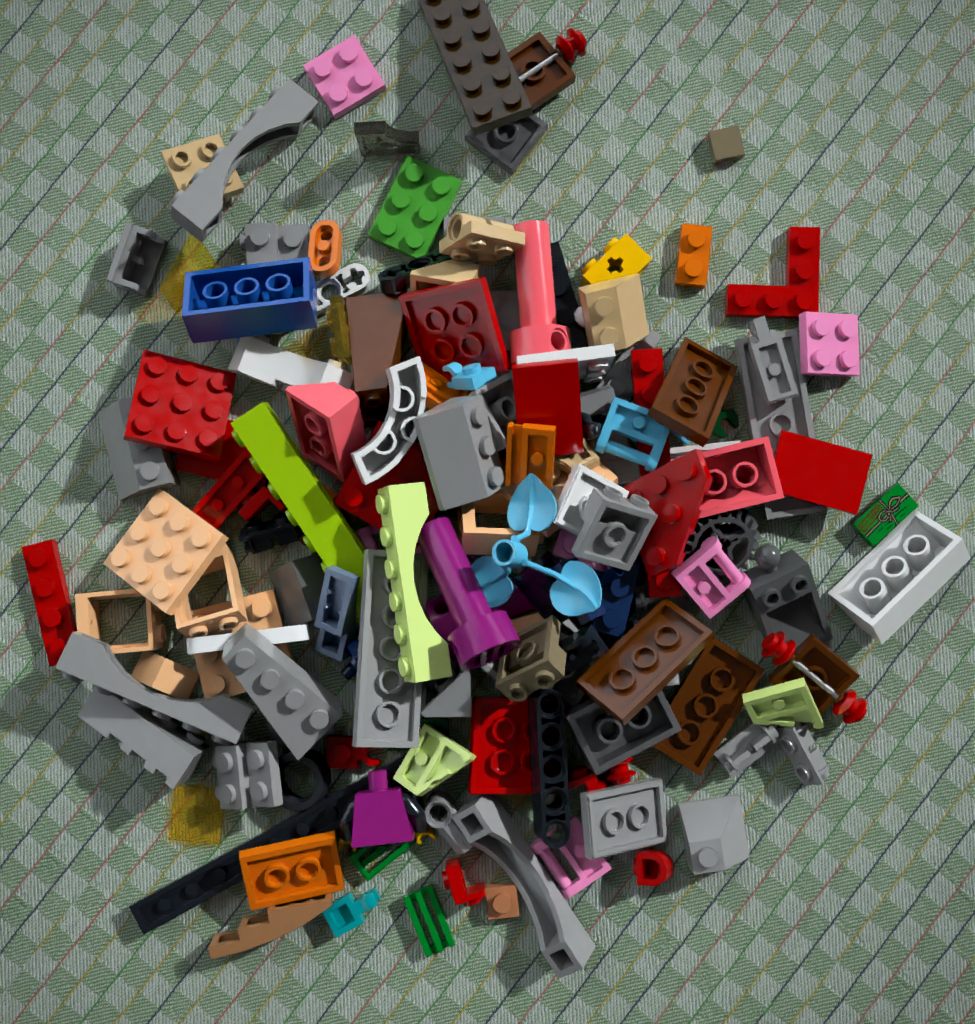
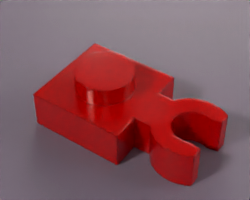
M327 736L326 760L330 768L357 769L359 760H363L369 766L379 765L380 759L371 758L368 754L369 749L379 747L352 746L353 736Z

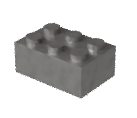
M662 690L625 726L591 698L565 710V720L590 769L595 775L610 769L682 730Z

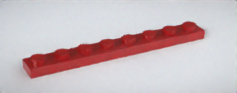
M662 348L630 351L633 403L650 409L664 379ZM669 434L656 469L671 462ZM636 441L637 451L650 455L652 446ZM638 464L639 478L650 473L644 470L645 466ZM676 568L657 577H649L646 571L648 598L681 596V585L671 574Z

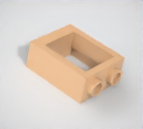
M498 491L488 498L457 506L459 541L465 554L492 555L493 546L497 541L501 539L511 540L512 535H519L524 532L515 531L512 528L476 527L475 513L507 514L510 502ZM531 529L530 536L520 541L527 548L528 557H535L538 544H543L544 534Z
M226 543L203 575L225 569L233 608L192 620L187 595L174 613L176 628L186 638L204 637L208 635V632L218 629H233L239 623L248 621L235 554Z
M136 589L75 594L77 631L101 640L99 600L140 597L143 595ZM146 598L149 642L109 645L113 653L162 649L163 643L166 641V628L164 624H161L162 610Z

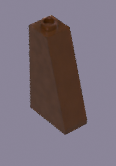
M407 289L393 294L382 292L346 298L355 393L360 399V408H378L389 404L390 390L385 370L400 364L407 324L398 297L407 293Z

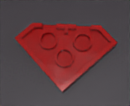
M694 449L622 487L629 491L628 499L631 498L632 494L645 498L650 502L649 507L658 515L640 550V555L649 577H657L682 565L686 554L683 551L689 535H693L701 513L699 507L705 492L709 491L713 480L701 450Z

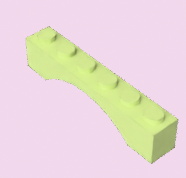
M425 482L390 485L377 489L378 495L376 496L375 504L377 512L381 514L383 526L380 529V539L382 545L386 547L387 554L384 568L387 578L390 579L392 590L389 594V604L391 610L395 612L394 638L396 643L399 644L401 654L398 660L399 672L404 677V682L411 683L452 676L448 643L435 631L426 618L418 600L414 583L413 563L416 543L421 528L429 515Z

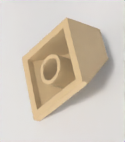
M451 259L413 270L410 273V290L413 292L480 278L481 264Z

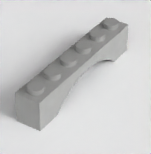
M290 78L283 86L277 85L272 90L268 98L269 101L263 107L259 105L254 109L249 118L250 121L245 127L239 126L233 132L230 138L231 142L225 148L219 147L215 151L205 170L200 168L193 175L191 185L185 191L179 190L172 198L170 203L172 220L200 242H203L222 221L224 191L231 175L239 164L252 152L269 143L298 137L316 117L319 101Z
M80 631L72 632L55 667L63 671L61 676L67 680L76 683L84 680L94 684L92 689L98 693L110 696L112 692L124 697L122 702L138 709H140L141 705L153 709L152 715L166 721H170L171 717L183 722V728L199 734L201 730L213 734L211 737L213 741L225 746H229L230 742L237 744L254 705L228 694L211 698L185 699L158 693L132 677L116 659L108 643Z
M478 794L472 797L452 816L453 820L469 844L481 849L492 857L515 883L532 916L541 953L557 977L562 978L583 969L596 947L496 795Z

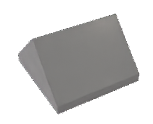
M456 656L450 661L452 676L430 680L422 688L421 714L425 718L471 717L470 670H462Z

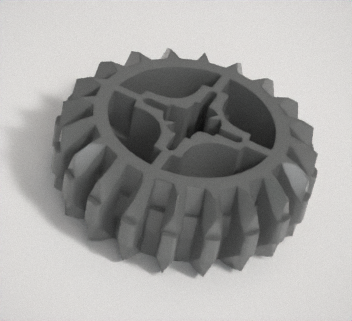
M746 508L699 518L693 535H689L683 551L686 553L683 562L700 549L705 539L717 534L722 544L721 549L737 569L741 567L747 570L745 562L747 560H755V555L752 551L759 548V543L756 540L761 538L760 532L756 529L758 527L757 521L751 517V513ZM721 522H731V524L725 523L722 525H716L717 523ZM713 558L705 563L716 577L718 576L723 581L726 580L727 575Z

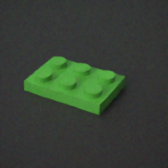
M407 155L368 233L369 239L411 259L428 254L444 222V217L447 216L462 186V180Z

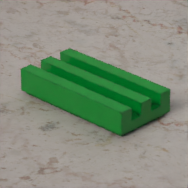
M414 837L413 841L403 842L369 871L366 869V866L392 844L380 845L362 861L358 857L372 846L358 847L356 852H352L348 858L368 882L416 843L417 839Z
M433 884L403 896L426 957L431 956L436 951L441 952L448 946L453 947L456 945L455 938ZM427 893L446 937L444 940H441L423 897ZM415 898L418 901V904L420 906V909L422 911V914L424 916V919L434 941V944L430 945V942L428 940V937L426 935V932L424 930V927L414 905L413 899Z

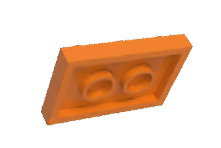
M335 831L239 851V861L251 911L345 890Z

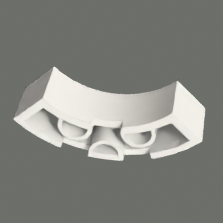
M263 335L240 338L228 367L229 370L262 384L277 387L279 383L282 385L281 391L283 392L289 386L336 382L342 387L350 389L354 380L353 374L345 371L347 366L341 362L329 359L328 363L297 355L269 344L271 339Z
M420 356L385 370L390 390L389 406L385 420L376 435L367 444L350 453L360 479L365 485L377 480L396 466L417 437L413 419L424 413L427 398L426 377Z

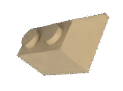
M638 273L578 287L588 347L614 343L616 351L625 349L649 335L640 275Z

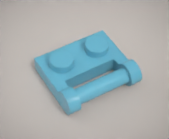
M614 397L594 451L601 454L603 452L610 453L645 466L644 470L652 472L657 467L670 429L646 416L649 409ZM611 432L652 446L650 455L609 440Z

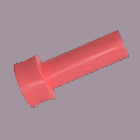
M531 220L514 225L516 231L525 233V245L514 251L520 328L509 332L508 335L510 364H516V357L521 355L572 349L570 329L567 326L557 325L549 224L544 221Z

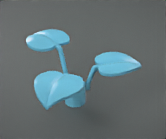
M532 473L528 474L518 485L507 510L509 526L515 531L524 532L519 535H512L511 540L501 539L497 541L493 546L492 556L485 555L478 558L471 567L490 608L503 605L512 595L513 583L507 577L511 573L510 568L516 569L526 566L557 579L551 586L550 599L558 612L567 616H581L595 612L601 605L602 588L597 574L589 565L580 561H568L564 565L561 574L556 571L529 561L527 548L520 543L521 540L530 536L531 529L537 532L548 529L557 514V503L554 495Z

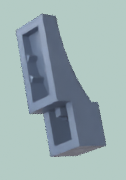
M332 565L327 567L314 624V626L320 628L315 651L342 662L352 656L346 646L355 637L358 639L360 627L356 625V597L360 576Z

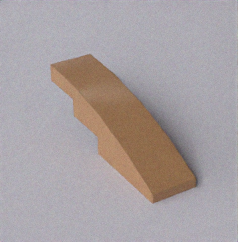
M334 892L270 906L265 913L243 916L238 930L214 934L208 947L210 959L249 950L276 940L305 925L332 906Z

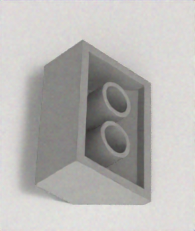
M482 395L452 397L413 419L439 510H447L488 498L505 486L504 471L500 463L496 441L493 437Z
M132 397L117 400L98 412L120 501L157 492L159 488L165 490L180 486L172 451L123 440Z

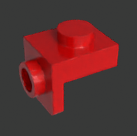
M263 486L257 493L252 491L240 503L243 507L238 513L246 521L251 522L271 503H274L282 512H285L288 508L281 499L277 501L273 497L267 486Z
M581 766L568 772V789L582 784L586 785L588 791L607 788L605 781L598 782L595 773L591 769H586V766Z
M459 857L446 860V870L441 872L445 889H451L455 905L463 903L464 906H472L481 902V898L486 896L485 883L466 887Z

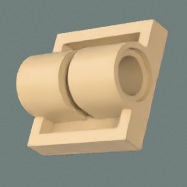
M220 134L161 151V158L177 192L179 190L185 191L191 185L193 175L200 168L204 170L211 163V157L219 147L225 148ZM236 170L231 175L225 188L223 206L229 201V197L244 193V186Z
M455 212L449 220L447 236L439 241V253L450 255L454 260L469 259L478 261V264H481V266H492L498 260L512 255L514 251L524 246L525 233L516 231L514 226Z

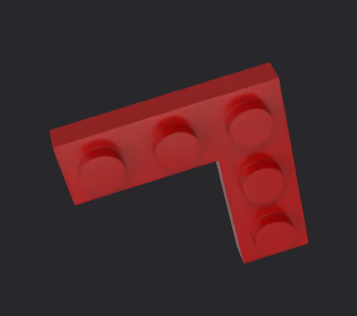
M790 226L787 229L786 286L728 284L725 287V317L759 318L765 316V318L799 319V314L803 312H819L820 227Z

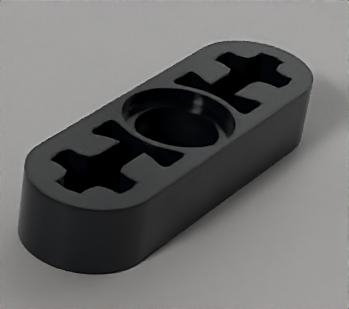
M437 250L385 269L378 274L381 291L386 294H393L409 289L411 271L451 260L452 258L450 255L441 254Z

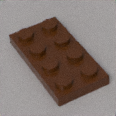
M685 337L678 347L646 416L684 436L687 440L704 447L711 436L738 366Z
M665 597L603 657L590 667L576 683L579 689L625 726L714 639V633Z
M714 638L698 654L669 701V705L682 730L653 745V747L701 776L744 705L742 694L752 692L765 669Z

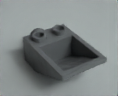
M765 544L760 546L755 552V561L758 565L744 571L751 580V584L743 594L764 639L770 633L782 631L785 633V642L788 640L795 641V649L811 633L823 643L833 639L809 564L792 549L780 554L779 550L773 545Z

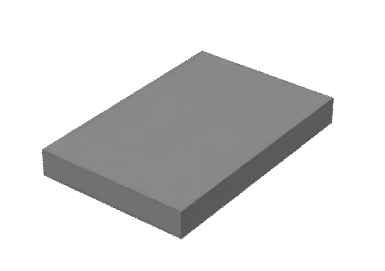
M652 778L580 793L585 858L594 860L668 842L662 779Z

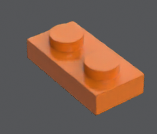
M682 223L674 286L700 289L706 287L712 226Z

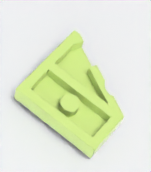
M804 677L742 694L743 703L753 724H778L780 726L794 727L795 722H810L813 724V728H824L822 717Z
M424 723L419 732V747L409 749L393 779L416 796H423L474 761L476 755L430 724Z

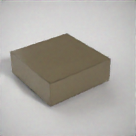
M738 125L709 131L707 138L713 164L744 157L745 152Z

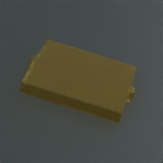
M200 783L197 786L181 784L174 789L168 840L191 842L192 845L197 843L219 845L221 843L224 809H221L220 800L215 796V788L204 787V784Z

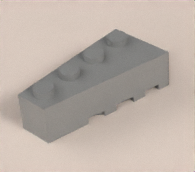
M247 622L224 645L222 660L297 760L342 717L341 700Z
M94 690L77 714L79 718L105 738L113 740L116 737L120 740L118 745L127 755L141 756L145 760L143 767L152 774L159 772L167 776L165 784L174 790L191 778L210 749V746L204 743L205 738L202 735L185 731L178 726L179 721L171 717L170 721H166L152 715L153 709L141 705L140 709L129 706L122 702L124 697L112 692L110 696Z

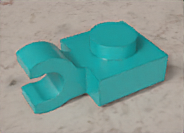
M375 887L357 899L353 897L350 891L332 902V906L322 913L337 938L363 924L365 921L363 912L377 906L381 897Z

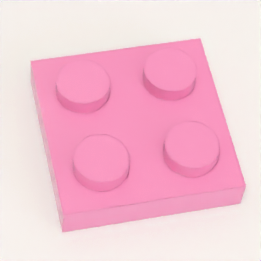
M355 35L303 65L306 74L335 120L386 90L383 80Z
M803 312L799 314L801 375L859 376L858 315Z

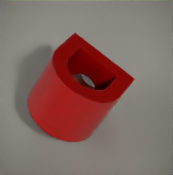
M641 850L636 852L632 865L633 874L637 876V885L657 886L668 881L673 876L675 868L671 856L661 850Z

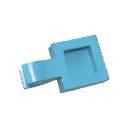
M452 362L442 367L444 372L448 371L451 373L452 381L447 383V387L454 388V390H476L497 379L495 367H481L480 363H473L462 367L458 362Z

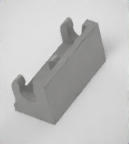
M126 222L106 280L117 288L148 297L167 241L164 238L158 237L156 232Z

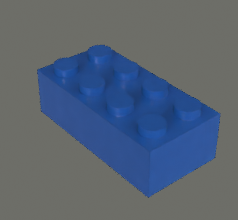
M304 257L185 272L182 319L192 343L317 328V284L310 258Z

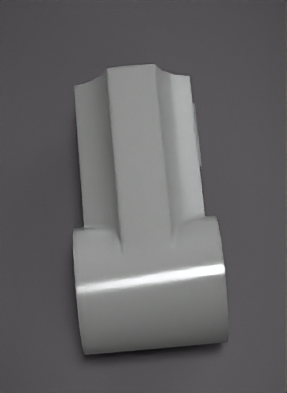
M436 791L430 795L424 811L427 817L426 822L439 831L459 856L462 853H466L473 845L469 844L452 818L458 809L454 805L451 795L447 792ZM443 805L447 812L440 815L433 812L432 806Z

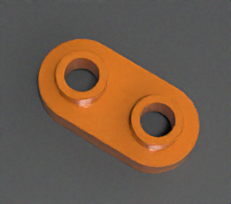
M323 220L316 223L310 231L308 257L310 258L314 275L319 278L331 277L340 268L343 236L338 225L331 220Z

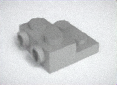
M275 222L245 224V233L239 234L241 250L246 251L247 262L241 263V265L308 257L310 238L308 224L277 226Z
M605 486L603 491L594 488L580 515L585 523L571 551L575 557L630 571L658 515L649 507L650 502L639 495L632 494L631 498L628 499L622 497L623 494L619 490L610 486Z
M276 740L238 741L237 744L230 742L229 746L222 744L214 746L215 753L212 756V765L217 769L218 778L215 796L220 800L221 809L243 810L249 807H276L283 804Z

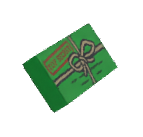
M895 483L850 525L870 547H874L919 505L899 483Z

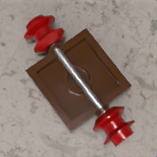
M569 28L566 32L567 38L558 35L556 37V49L550 45L541 32H538L508 52L530 101L532 111L575 82L576 75L565 62L573 64L575 62V54L580 57L586 54L587 42L580 31Z
M782 631L770 633L765 637L761 644V654L765 658L773 656L772 664L778 666L768 676L770 683L777 685L804 677L820 714L833 703V714L836 716L843 715L842 720L846 724L856 723L864 718L867 712V701L864 698H857V693L853 689L846 690L860 677L859 673L811 633L796 649L795 641H784L785 633Z

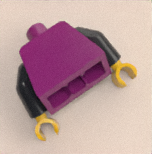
M386 769L368 771L369 789L358 791L355 797L348 800L339 818V851H343L344 844L352 845L353 852H356L357 847L410 842L414 840L415 831L419 845L422 844L421 837L423 835H429L432 837V841L435 840L434 828L427 824L425 812L413 795L409 792H404L402 786L388 787Z

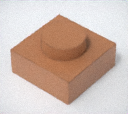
M514 882L485 885L488 920L520 917L517 887Z

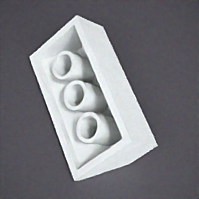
M914 510L828 592V595L862 630L883 644L970 560V556L963 538L919 511Z

